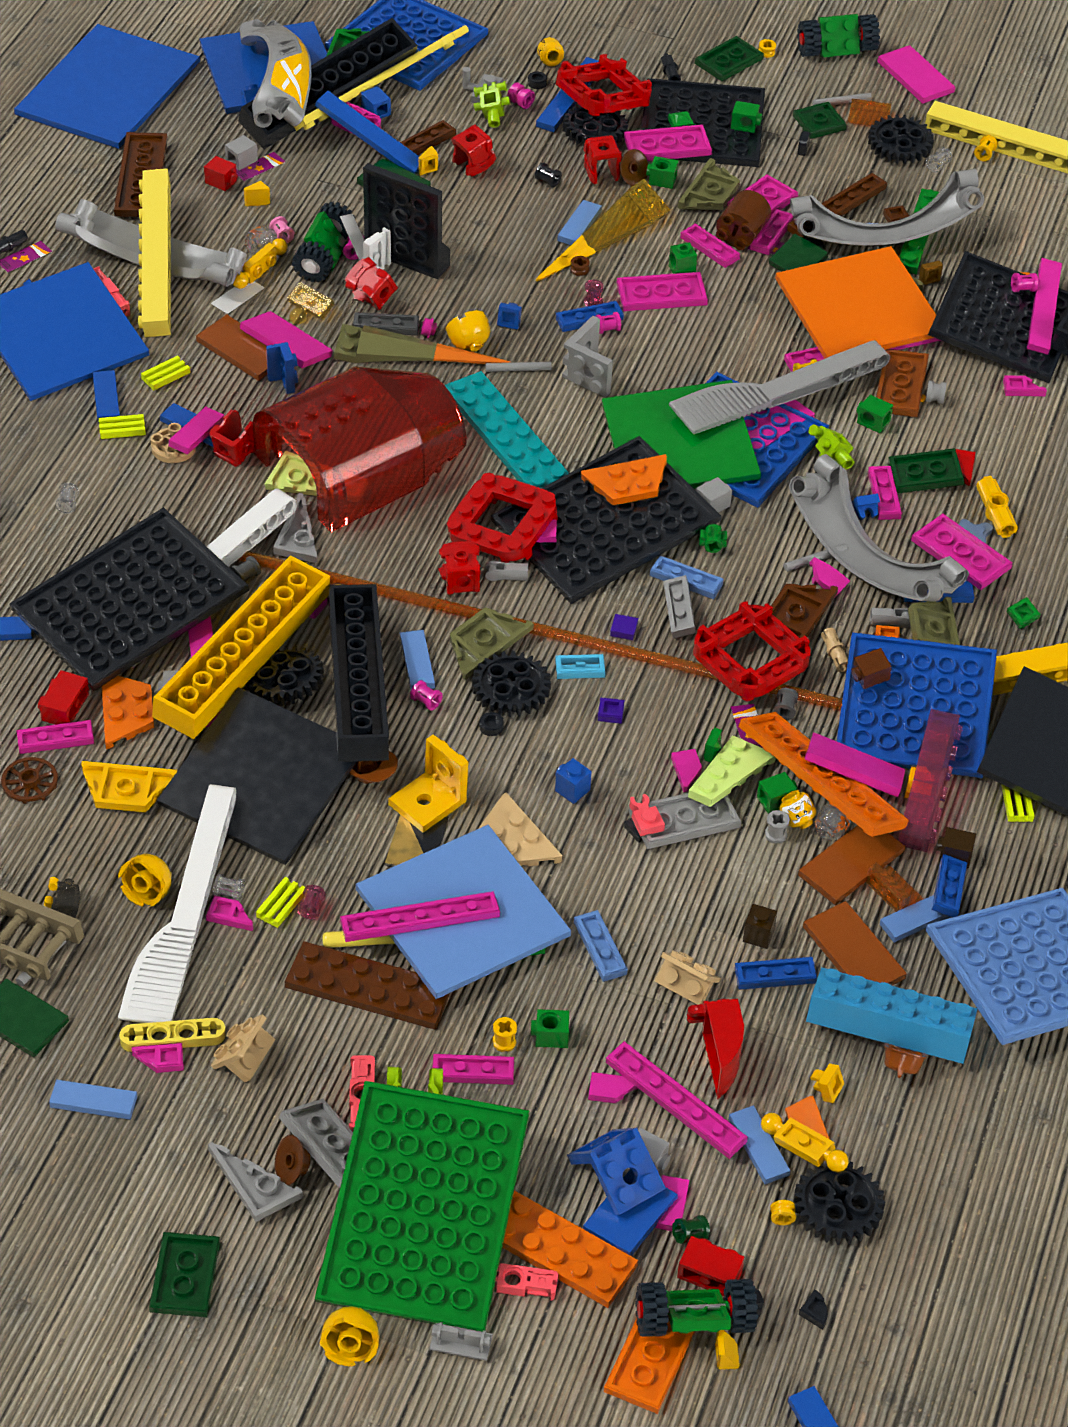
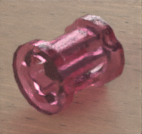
M594 279L585 283L586 297L584 298V304L586 306L603 304L601 292L604 289V285L601 281Z
M307 885L303 891V901L298 904L297 912L306 919H317L320 915L319 907L326 898V892L320 886Z

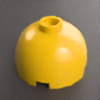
M479 310L464 313L466 317L459 320L457 316L447 324V335L451 343L457 348L475 352L480 350L489 338V320L485 313Z
M140 854L132 857L121 866L118 873V878H122V892L130 901L139 906H143L144 903L150 905L149 907L156 905L168 894L172 883V874L168 865L161 858L152 854Z
M353 1306L335 1310L325 1320L321 1332L320 1346L324 1348L325 1356L336 1364L344 1366H355L354 1361L364 1360V1363L369 1362L376 1355L379 1346L378 1326L370 1313L362 1308Z

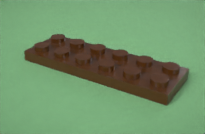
M126 132L114 216L139 217V209H142L139 203V194H142L139 188V180L143 179L144 170L164 169L168 142L167 133Z
M303 941L284 981L285 988L434 1030H436L451 994L449 993L435 999L416 972Z

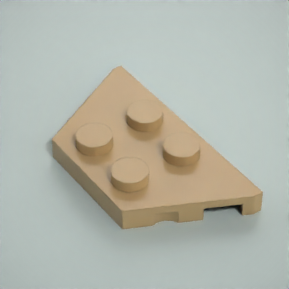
M504 793L479 828L489 825L520 866H537L539 861L553 860L554 864L562 862V854L507 793Z

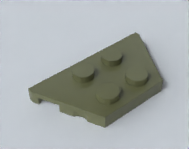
M710 158L678 201V208L723 210L738 190L740 180L731 175L724 167L718 168L715 165V160Z
M945 597L941 602H916L910 605L908 614L913 640L960 645L952 599L950 597Z
M485 607L450 633V641L463 679L466 680L472 676L474 670H478V664H484V658L493 660L494 653L497 656L500 655L502 651H505L532 631L534 623L528 620L526 623L514 620L512 615L501 614L496 610Z

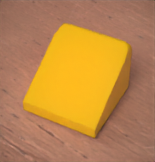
M432 146L419 157L420 176L438 170V153Z
M258 181L244 188L245 206L270 204L269 187L262 181Z
M718 1331L715 1339L718 1369H738L740 1365L737 1342L726 1331Z

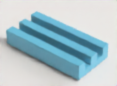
M603 654L555 656L557 679L605 678Z

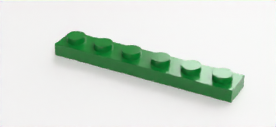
M922 188L914 213L930 203L939 192ZM929 235L904 242L899 258L911 274L917 275Z

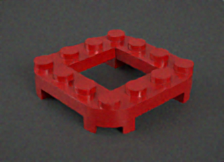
M607 54L600 55L599 62L573 66L570 62L564 61L557 72L556 85L575 100L578 105L588 110V113L592 116H599L600 113H615L625 109L631 110L641 106L647 107L649 106L652 92V82L650 80L640 81L626 69L627 61L621 58L618 61L608 59ZM609 78L623 92L606 94L601 89L591 90L584 83L590 81L597 82Z
M485 473L480 480L474 483L448 518L447 528L449 537L452 542H475L480 547V551L500 557L501 562L510 563V561L522 558L528 560L533 555L532 547L550 522L558 519L555 494L508 477ZM498 500H502L529 509V511L512 534L508 535L475 524L490 503L496 504Z
M748 601L739 604L737 612L708 628L705 625H701L697 629L694 639L693 655L729 690L739 695L744 701H752L756 697L767 694L804 672L809 666L811 653L809 639L805 635L799 638L772 614L773 607L767 603L764 606L748 605ZM754 631L781 656L757 670H754L752 667L744 669L723 648Z

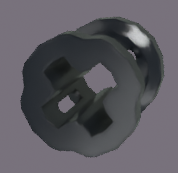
M540 163L536 168L534 176L535 179L543 180L550 187L554 188L559 184L562 173L559 170L549 168L546 163Z

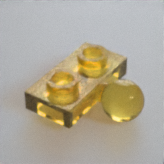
M301 282L298 283L287 297L291 304L299 307L290 312L289 319L293 324L304 323L307 312L322 320L335 305L333 299Z

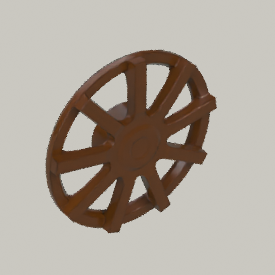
M26 757L14 761L4 770L1 777L2 789L7 797L21 801L23 804L40 799L42 801L45 800L46 796L57 788L58 773L55 767L47 760L37 757ZM28 761H38L39 765L36 769L29 768ZM19 763H24L25 769L21 772L13 768ZM45 764L51 769V771L39 775ZM10 772L19 777V779L7 780L6 775ZM53 776L52 783L41 781L45 778ZM19 784V786L11 791L6 786ZM38 786L48 787V789L42 793ZM25 789L24 796L16 795L19 791ZM33 789L37 795L29 796L30 790Z

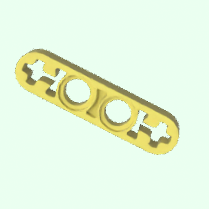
M218 1018L130 1024L121 1029L119 1037L121 1047L128 1052H132V1047L174 1043H182L183 1048L214 1046L222 1043L226 1037L224 1022ZM186 1029L194 1032L189 1038H182L179 1035L181 1031ZM202 1029V1036H199L198 1030ZM211 1029H216V1034H211ZM156 1032H164L167 1035L162 1040L152 1038V1035ZM144 1034H147V1040H144ZM131 1035H135L134 1041H129Z

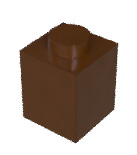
M879 648L854 657V666L851 672L854 680L860 682L862 688L866 689L890 680L891 665L883 650Z

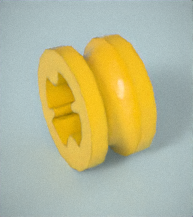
M764 39L759 42L758 50L764 53V57L769 58L775 55L776 43L773 40Z
M778 1200L770 1205L771 1221L774 1224L789 1225L796 1220L795 1204L792 1201Z

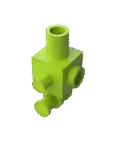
M506 81L497 84L492 82L491 86H488L486 83L483 84V87H474L475 97L480 95V102L474 103L475 111L482 110L485 120L488 119V126L491 128L500 126V117L505 116L504 105L511 104L509 96L502 97L500 92L503 90L507 91Z
M815 424L810 426L809 434L815 436L818 440L815 446L820 451L819 456L829 455L845 470L850 469L854 465V459L849 455L854 448L843 434L823 426L818 427Z

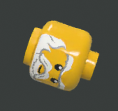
M795 790L781 799L780 811L785 812L789 816L788 826L805 829L813 824L812 819L816 816L817 809L807 793Z

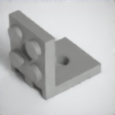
M592 316L563 345L564 348L568 349V353L563 357V364L567 366V369L562 373V377L606 398L611 393L613 360L598 353L600 319Z

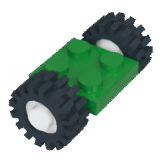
M334 201L329 204L325 203L304 237L305 242L299 246L292 259V266H295L294 271H299L298 276L300 277L302 275L305 276L304 280L307 281L310 278L311 282H315V280L321 282V280L326 279L330 270H333L343 253V248L347 244L345 240L348 238L340 216L352 213L350 209L346 210V205L341 207L339 202L334 205Z

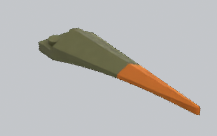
M342 324L334 352V359L351 363L381 361H445L485 365L486 363H511L507 360L366 325L360 328Z

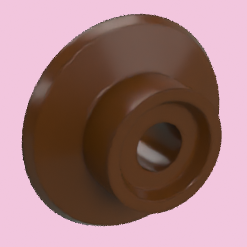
M628 150L623 155L619 164L623 180L631 186H638L646 180L648 167L646 156L640 150Z
M287 1135L281 1140L277 1148L275 1171L277 1176L281 1178V1182L291 1185L297 1181L299 1176L307 1173L310 1166V1154L296 1136Z

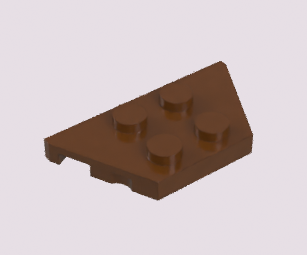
M786 584L771 605L773 607L772 614L799 638L804 635L808 638L837 595L838 587L831 586L830 589H816V585L800 586L798 584Z

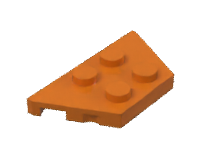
M664 454L581 471V479L584 482L589 481L594 485V490L598 494L603 495L612 505L658 497L664 467L667 464V456Z
M117 676L102 686L106 749L113 748V743L125 738L129 740L136 737L139 733L154 728L151 684Z

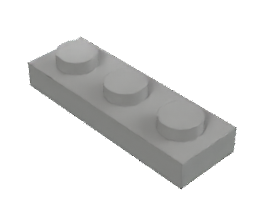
M684 575L663 581L673 639L696 633L687 576Z

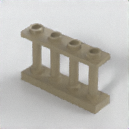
M0 889V915L12 918L0 933V962L10 969H18L26 972L33 978L48 981L51 975L47 962L61 944L68 940L79 944L84 938L80 920ZM26 923L34 926L16 949L5 945L21 924ZM43 932L55 935L38 957L26 953Z

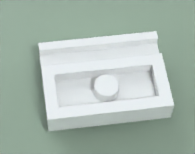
M385 227L381 233L377 232L363 242L364 259L370 257L377 264L376 267L382 270L386 264H391V231Z

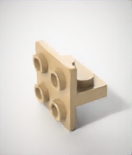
M672 950L671 953H662L661 957L665 960L654 981L699 1005L705 1001L713 983H719L721 978L715 975L716 970L703 963L702 965L696 962L694 964L692 963L693 957L683 952Z
M262 1014L255 1018L250 1017L240 1025H233L226 1035L228 1039L225 1044H222L215 1051V1059L211 1067L216 1070L226 1066L244 1083L250 1081L276 1040L262 1028L267 1018Z

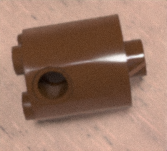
M752 190L739 192L717 220V238L738 250H744L747 246L751 245L771 218L770 204L758 192Z

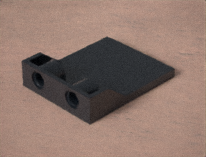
M367 163L363 167L364 241L377 232L381 233L385 227L391 231V262L438 280L450 266V248L442 242V190Z

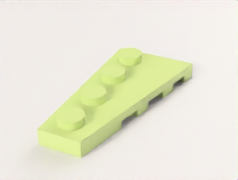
M288 451L284 452L265 482L266 490L280 489L283 492L303 493L305 495L358 501L367 486L366 478Z
M732 735L689 789L688 798L711 807L730 794L732 788L737 785L739 787L743 785L752 774L757 775L765 765L773 764L776 758L763 748Z

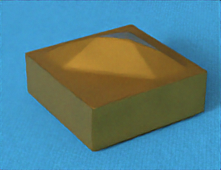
M939 260L921 264L918 280L923 282L924 285L939 282L943 269L942 262Z

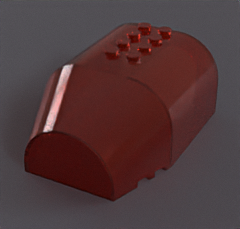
M355 366L257 412L253 418L255 456L268 467L271 465L270 450H273L276 453V458L282 456V444L287 443L303 459L316 485L318 520L330 532L425 486L430 481V476L434 472L438 474L441 471L442 464L447 460L451 461L466 447L467 443L464 420L455 399L438 378L429 373Z

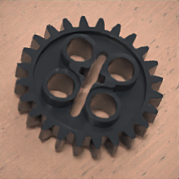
M574 106V110L569 109L568 113H565L563 132H565V136H570V141L576 140V144L582 142L583 146L588 138L609 135L614 137L617 144V141L622 142L624 132L628 131V120L625 119V115H620L621 111L600 113L599 116H592L583 107L578 108Z
M896 114L895 118H892L888 115L887 120L881 117L880 122L875 121L874 125H871L868 144L871 145V150H875V155L881 154V159L887 157L888 162L893 159L896 164L899 161L906 164L908 160L914 163L915 159L921 161L922 157L927 158L928 153H931L934 134H931V129H927V124L921 125V120L915 122L914 117L907 119L906 115H903L902 118H899L898 114Z
M285 646L282 651L278 649L246 683L247 690L267 701H272L274 704L281 702L282 706H285L287 701L295 704V699L297 698L304 701V695L313 696L312 690L318 691V685L323 684L322 678L325 677L323 663L320 661L319 655L314 656V651L307 653L305 647L298 651L297 646H294L292 650H288V647Z
M502 651V657H498L494 653L493 660L484 658V664L479 663L478 670H474V677H472L473 694H476V701H482V707L489 706V712L497 709L500 715L503 712H507L508 717H511L512 713L516 712L521 717L522 711L531 714V707L538 710L539 703L545 704V698H549L551 690L550 673H547L546 666L541 667L540 660L533 662L532 655L524 658V652L516 656L515 651H512L511 655L507 656Z
M851 1161L842 1172H833L828 1168L827 1164L826 1167L822 1165L816 1166L815 1171L808 1168L806 1176H800L799 1184H796L793 1203H795V1213H800L798 1221L799 1223L807 1222L806 1231L814 1228L816 1230L815 1238L824 1234L826 1243L833 1237L837 1245L840 1244L841 1238H845L850 1245L854 1236L861 1242L863 1234L871 1236L873 1228L878 1229L879 1222L883 1218L885 1201L883 1200L884 1191L878 1190L880 1182H871L872 1173L863 1175V1166L857 1170L853 1169V1162Z

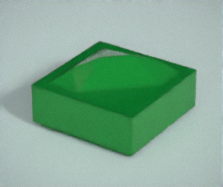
M688 111L668 114V121L671 127L694 125Z
M1027 597L1007 608V613L1020 629L1036 621L1041 615Z
M715 727L712 729L705 744L704 761L711 763L723 748L721 744L722 729Z

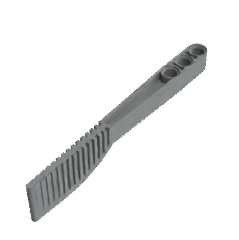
M873 340L763 384L740 382L715 385L671 401L669 406L693 434L721 424H726V422L729 423L731 420L735 421L736 418L740 419L741 416L746 417V415L749 416L751 413L755 414L756 411L761 412V409L766 410V407L769 409L879 370L887 365L890 355L877 341Z

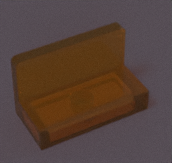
M852 99L848 122L871 126L874 125L875 121L880 122L881 117L887 120V116L891 112V104Z
M877 862L869 866L866 883L895 912L922 900V896L891 866L883 869Z

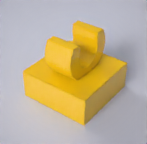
M829 1063L825 1071L814 1070L810 1077L811 1080L816 1081L813 1088L821 1092L823 1101L834 1103L845 1084L839 1065Z

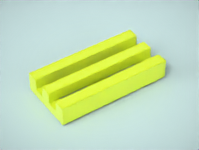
M177 355L142 372L141 379L155 391L191 372L188 365L185 366V362L183 360L180 361V357Z
M144 414L99 418L101 439L146 435Z
M1001 784L1008 822H1033L1034 812L1031 798L1023 795L1026 815H1024L1020 793L1013 790L1018 816H1014L1009 787Z
M284 877L258 908L256 917L278 928L306 895L307 887L303 885L299 887L297 882L293 881L291 883L289 878ZM293 892H295V895L291 898V900L286 904V906L281 910V912L276 916V918L273 919L272 917L276 914V912L284 906L286 900L291 896Z

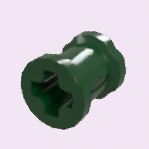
M697 1215L694 1219L690 1220L678 1218L675 1219L672 1225V1233L677 1243L685 1244L690 1240L691 1236L699 1239H708L710 1226L708 1220L703 1215Z

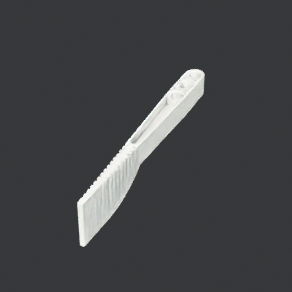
M274 489L211 542L207 548L229 567L292 516L297 508V500L280 489Z
M209 785L172 921L151 938L138 956L128 979L118 1020L137 1023L174 1020L187 968L193 953L192 950H194V944L196 943L236 801V788Z

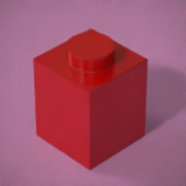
M215 156L204 166L205 183L226 191L237 181L238 175L235 163Z

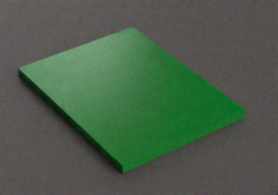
M365 1081L315 1294V1302L341 1307L353 1306L362 1308L367 1312L424 1323L436 1324L442 1322L444 1325L481 1332L483 1330L486 1331L530 1111Z

